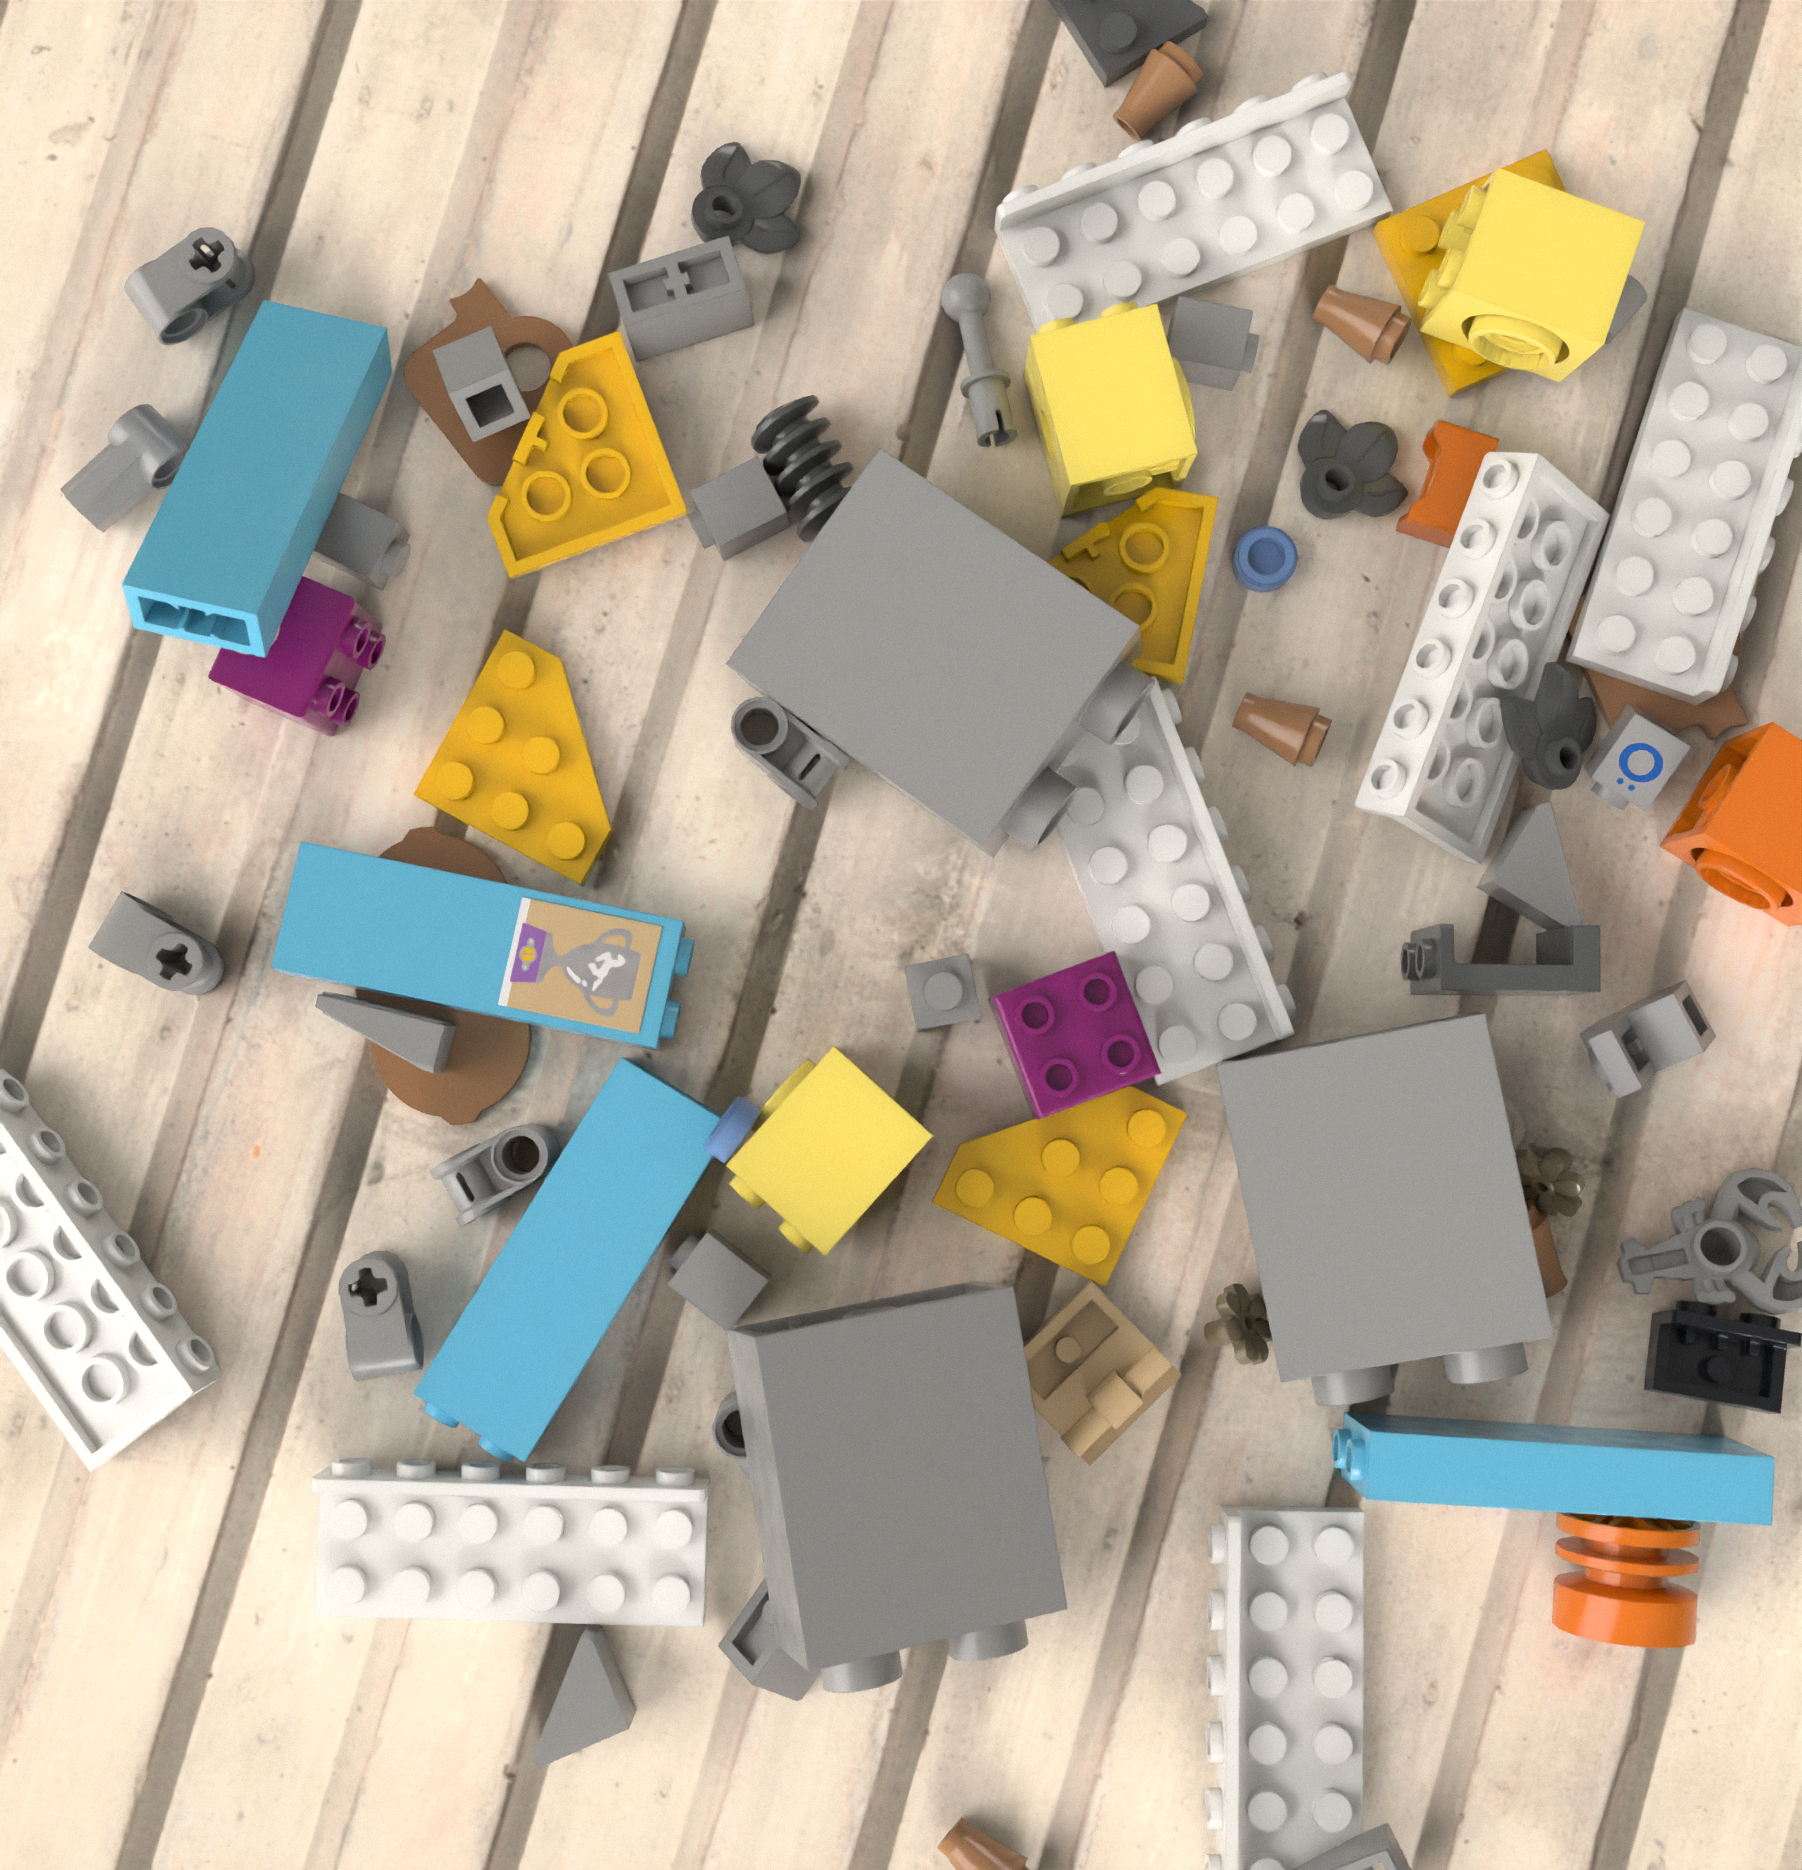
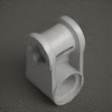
M213 227L199 228L191 232L185 239L157 259L147 262L136 269L126 280L124 290L160 343L176 345L193 337L207 322L237 301L244 299L254 285L255 268L252 261L240 249L235 247L234 242L223 231ZM206 245L210 251L205 253L200 247ZM219 261L222 266L216 271L214 265ZM229 278L235 284L234 286H229L225 281Z
M754 697L745 700L736 708L732 716L731 732L739 751L767 773L768 777L779 788L809 811H813L818 805L815 797L839 768L846 770L852 763L828 739L814 729L806 727L777 702L769 698ZM766 714L776 721L778 733L770 743L754 745L744 738L742 728L746 720L751 716ZM820 759L817 762V764L812 768V770L808 773V775L803 780H801V776L810 767L814 760Z
M124 891L120 892L88 946L90 950L125 970L142 976L158 987L190 995L204 994L212 990L221 980L224 971L223 957L216 946L174 922L171 916ZM183 954H186L185 959L192 964L191 971L187 975L183 966L178 964Z
M528 1123L506 1129L482 1144H476L454 1155L429 1172L434 1180H442L459 1211L456 1221L461 1228L511 1200V1196L546 1177L560 1157V1145L557 1137L550 1129L541 1124ZM521 1136L532 1139L537 1144L540 1152L539 1162L532 1171L520 1168L515 1163L512 1155L513 1146Z
M373 1251L363 1255L343 1271L339 1280V1295L346 1328L347 1358L355 1381H362L423 1369L424 1346L418 1318L414 1312L408 1271L404 1262L397 1255L388 1251ZM371 1270L374 1278H385L387 1281V1287L379 1292L377 1296L374 1288H363L361 1284V1279L371 1273Z

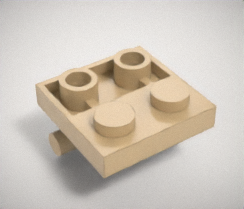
M1088 1280L1023 1344L1034 1409L1058 1432L1061 1440L1077 1457L1081 1456L1089 1466L1182 1376L1091 1280Z

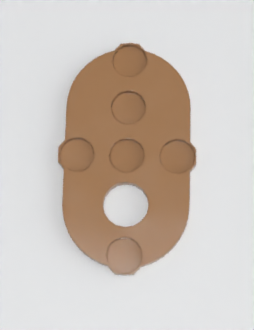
M432 826L409 830L401 842L391 846L378 856L384 859L508 884L500 868L485 852L462 839L443 835ZM355 989L356 998L451 1021L457 1026L444 1073L433 1074L429 1071H424L371 1041L374 1062L382 1080L398 1099L417 1111L442 1117L450 1125L476 1122L484 1110L501 1101L515 1087L526 1068L532 1040L531 1025Z

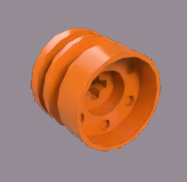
M1557 1512L1556 1527L1565 1533L1575 1536L1558 1539L1555 1543V1554L1564 1560L1585 1567V1571L1559 1574L1554 1579L1552 1623L1557 1628L1579 1637L1631 1647L1679 1648L1695 1644L1698 1594L1689 1588L1667 1581V1577L1684 1576L1698 1572L1699 1557L1679 1548L1699 1545L1700 1523L1691 1520Z

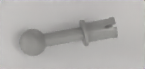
M960 273L947 281L942 291L941 301L948 317L959 323L970 376L962 381L960 385L961 393L970 400L978 445L990 447V435L993 434L995 446H1003L1015 440L1018 434L1013 423L1006 392L1011 383L1010 377L1006 371L994 368L983 319L990 306L991 294L988 285L981 277L973 273Z

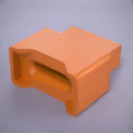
M1438 419L1427 432L1422 445V450L1430 464L1419 499L1410 505L1408 513L1399 518L1396 531L1450 549L1483 458L1488 452H1496L1499 439Z

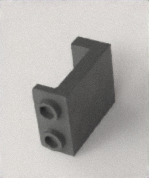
M1453 924L1433 925L1412 931L1410 942L1403 944L1401 951L1402 978L1404 981H1410V995L1563 997L1601 992L1600 926L1572 925L1536 933V965L1457 963L1454 959Z

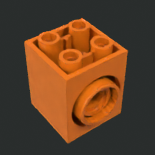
M1771 722L1723 742L1666 834L1660 847L1695 868L1697 874L1717 891L1741 904L1764 911L1787 927L1802 925V740L1774 722Z

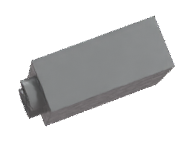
M881 448L876 452L726 663L751 687L767 698L777 702L796 719L820 733L841 751L992 858L996 856L1009 836L1032 852L1042 845L1062 819L1078 792V787L1056 772L1086 729L1109 746L1112 745L1136 716L1155 684L1154 679L1133 665L1142 652L1139 625Z
M1473 1012L1225 1060L1216 1065L1281 1383L1311 1378L1316 1404L1321 1406H1339L1366 1402L1393 1393L1395 1389L1389 1364L1443 1356L1448 1382L1454 1384L1494 1381L1512 1377L1528 1370L1523 1342L1554 1337L1485 1013Z
M969 1281L726 1329L776 1645L808 1672L820 1670L824 1690L834 1693H850L890 1684L903 1675L899 1650L947 1639L950 1657L955 1660L979 1661L1010 1655L1024 1649L1028 1645L1025 1619L1068 1609L1014 1286Z

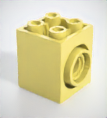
M1497 167L1481 188L1471 186L1460 211L1453 210L1446 221L1438 243V247L1447 250L1440 269L1436 270L1433 268L1429 273L1418 300V306L1426 309L1419 331L1475 351L1481 357L1495 364L1529 371L1560 383L1604 345L1646 222Z
M1136 302L1120 303L1101 312L1100 318L1076 324L1073 318L1057 319L1044 324L1038 329V334L1030 336L1023 378L1061 518L1139 498L1156 486L1169 489L1182 486L1198 454L1194 441L1196 434L1195 416L1185 374L1179 361L1171 356L1157 303L1138 308Z
M833 1046L817 1065L810 1059L805 1060L761 1107V1112L751 1127L755 1134L726 1165L736 1175L729 1184L757 1210L766 1202L785 1220L778 1229L802 1252L808 1254L815 1246L826 1256L933 1135L846 1055Z

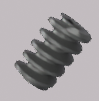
M815 395L793 400L771 411L759 422L755 433L751 437L753 449L759 454H767L763 459V467L766 473L770 476H778L774 482L776 492L781 498H790L786 504L788 517L792 520H802L797 527V534L804 542L814 541L852 486L843 488L841 481L854 469L850 462L832 465L829 461L840 451L842 445L837 439L820 443L818 437L829 428L831 423L826 417L808 420L807 415L819 404V400Z

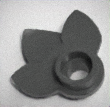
M731 142L720 146L706 159L700 174L703 190L696 196L691 210L693 227L704 243L729 236L732 247L742 243L758 253L773 254L792 247L800 240L801 235L797 227L784 214L792 205L799 192L801 174L798 170L778 160H761L752 165L747 152L738 142ZM714 211H725L732 216L727 218L721 217Z
M1321 410L1310 418L1300 434L1297 446L1300 457L1306 467L1300 480L1301 500L1304 507L1312 515L1326 520L1344 517L1352 511L1372 517H1380L1398 508L1407 497L1408 490L1396 477L1387 473L1394 463L1398 452V441L1394 430L1383 423L1370 421L1356 424L1347 431L1327 410ZM1326 481L1335 484L1340 491L1330 488Z
M1548 662L1544 666L1535 700L1531 701L1519 697L1502 698L1501 716L1506 739L1511 750L1522 757V765L1527 777L1533 783L1541 785L1546 789L1560 790L1570 787L1578 778L1582 765V754L1592 744L1595 736L1597 716L1592 698L1578 699V688L1570 673L1556 662Z

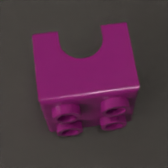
M302 576L281 622L278 637L271 645L266 658L220 648L208 678L252 704L332 737L338 726L345 728L352 721L360 701V694L354 691L364 668L371 670L378 663L385 647L386 637L380 633L383 627L382 624L351 596Z
M1115 950L994 995L988 999L1034 1119L1045 1118L1161 1074Z

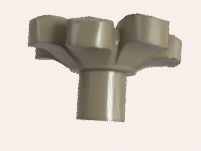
M1555 1147L1551 1148L1542 1160L1529 1149L1519 1150L1516 1154V1160L1524 1198L1532 1201L1536 1200V1208L1546 1211L1547 1215L1557 1216L1558 1212L1567 1217L1574 1216L1583 1202L1578 1195L1584 1189L1585 1182L1579 1173L1568 1171L1573 1163L1572 1156L1564 1149Z
M1235 1283L1224 1288V1293L1220 1294L1216 1300V1308L1222 1318L1206 1323L1204 1326L1206 1341L1213 1348L1231 1343L1234 1347L1235 1358L1242 1365L1264 1363L1269 1354L1266 1342L1272 1341L1269 1321L1260 1319L1266 1313L1265 1302L1259 1293L1248 1295L1246 1288L1242 1284Z

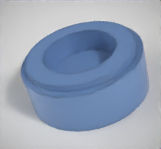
M1271 526L1256 527L1248 531L1240 539L1233 551L1232 569L1234 575L1244 587L1254 592L1266 593L1277 590L1288 581L1295 571L1298 560L1297 549L1293 540L1284 531Z
M744 1096L737 1097L704 1144L706 1147L705 1151L725 1163L756 1121L761 1108Z

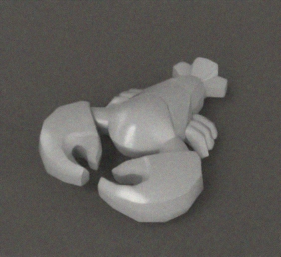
M1754 1167L1732 1172L1716 1191V1201L1710 1219L1704 1220L1705 1198L1697 1197L1694 1202L1691 1200L1687 1201L1682 1206H1677L1671 1210V1220L1676 1235L1656 1243L1654 1247L1647 1250L1633 1237L1620 1245L1623 1255L1617 1261L1619 1274L1623 1283L1632 1284L1635 1294H1649L1654 1278H1662L1665 1281L1678 1280L1681 1282L1691 1280L1695 1297L1700 1303L1709 1304L1712 1302L1714 1304H1723L1726 1301L1732 1304L1737 1300L1735 1293L1729 1290L1725 1284L1731 1283L1749 1299L1748 1303L1754 1309L1773 1316L1802 1310V1241L1797 1242L1799 1258L1797 1268L1794 1271H1790L1787 1267V1258L1791 1250L1788 1245H1785L1773 1254L1760 1277L1753 1269L1757 1266L1761 1255V1243L1750 1229L1737 1221L1740 1214L1767 1230L1781 1232V1221L1773 1217L1768 1209L1772 1206L1777 1208L1786 1217L1792 1229L1802 1226V1207L1793 1186L1776 1172Z

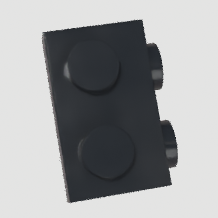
M1676 1301V1309L1652 1313L1644 1390L1767 1414H1781L1787 1349L1801 1347L1802 1333L1780 1329L1781 1319L1769 1315L1740 1313L1739 1321L1716 1317V1306L1694 1301Z

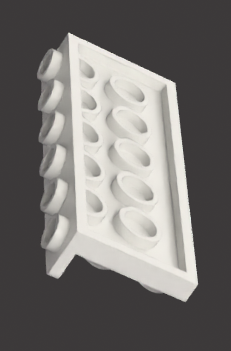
M1343 71L1327 77L1324 72L1310 75L1299 81L1292 88L1291 92L1271 100L1268 95L1256 96L1239 105L1235 109L1234 114L1214 122L1208 117L1194 120L1183 126L1173 138L1154 144L1152 140L1137 142L1123 150L1116 160L1098 167L1092 162L1084 163L1067 171L1059 182L1038 189L1036 185H1028L1008 194L1003 199L1002 204L996 209L994 230L1036 333L1038 334V329L1041 326L1057 319L1073 318L1076 324L1100 318L1101 312L1105 309L1125 302H1136L1138 308L1157 303L1159 309L1176 302L1178 296L1190 297L1389 218L1393 211L1346 99V95L1352 85L1348 72Z
M1683 308L1675 316L1565 661L1693 705H1698L1719 692H1724L1729 687L1738 666V656L1732 654L1738 633L1745 631L1754 615L1757 598L1751 596L1752 588L1757 574L1759 575L1765 570L1772 557L1775 539L1769 537L1775 516H1779L1790 499L1794 483L1787 476L1793 458H1797L1802 452V347L1687 308Z
M1488 452L1484 456L1355 801V806L1362 811L1392 817L1458 859L1482 864L1521 759L1519 755L1511 750L1506 739L1501 716V699L1519 697L1531 701L1535 700L1545 664L1557 661L1610 518L1608 512L1539 453Z
M1152 676L1151 678L1155 680V684L1149 696L1128 727L1112 745L1109 746L1086 729L1056 772L1078 787V792L1068 810L1057 824L1056 830L1104 954L1115 950L1161 1070V1074L1152 1077L1155 1086H1159L1271 1042L1294 1036L1295 1033L1291 1021L1298 1019V1013L1287 986L1284 983L1276 986L1267 962L1274 960L1275 956L1266 930L1262 924L1253 926L1244 902L1251 900V892L1245 875L1238 864L1230 867L1221 843L1228 841V834L1222 816L1215 805L1207 808L1198 784L1205 782V775L1199 757L1192 746L1183 748L1175 725L1182 723L1181 712L1176 698L1169 687L1161 690L1156 677Z
M0 1068V1346L91 1472L105 1464L196 1393L215 1383L223 1376V1373L215 1363L214 1353L209 1344L200 1336L195 1335L177 1310V1302L171 1291L163 1284L157 1282L140 1258V1250L136 1242L127 1233L119 1229L104 1208L103 1199L98 1189L81 1176L66 1155V1147L60 1136L52 1129L46 1127L31 1106L25 1087L16 1078L9 1075L5 1069Z
M339 1458L332 1460V1468L327 1467L312 1477L311 1491L320 1492L314 1616L675 1627L704 1626L706 1614L710 1478H695V1470L692 1468L661 1467L656 1469V1477L630 1476V1467L598 1465L591 1468V1475L565 1474L566 1466L556 1463L530 1464L526 1466V1473L501 1472L500 1463L490 1461L463 1463L461 1471H436V1462L432 1460H402L397 1462L396 1469H371L372 1460Z
M1219 1505V1524H1209L1208 1557L1210 1564H1218V1589L1208 1590L1207 1619L1209 1629L1218 1630V1655H1208L1207 1690L1209 1696H1217V1721L1207 1722L1206 1753L1208 1762L1217 1763L1216 1788H1207L1205 1794L1206 1824L1208 1830H1216V1854H1206L1205 1870H1293L1363 1833L1365 1512L1359 1507Z

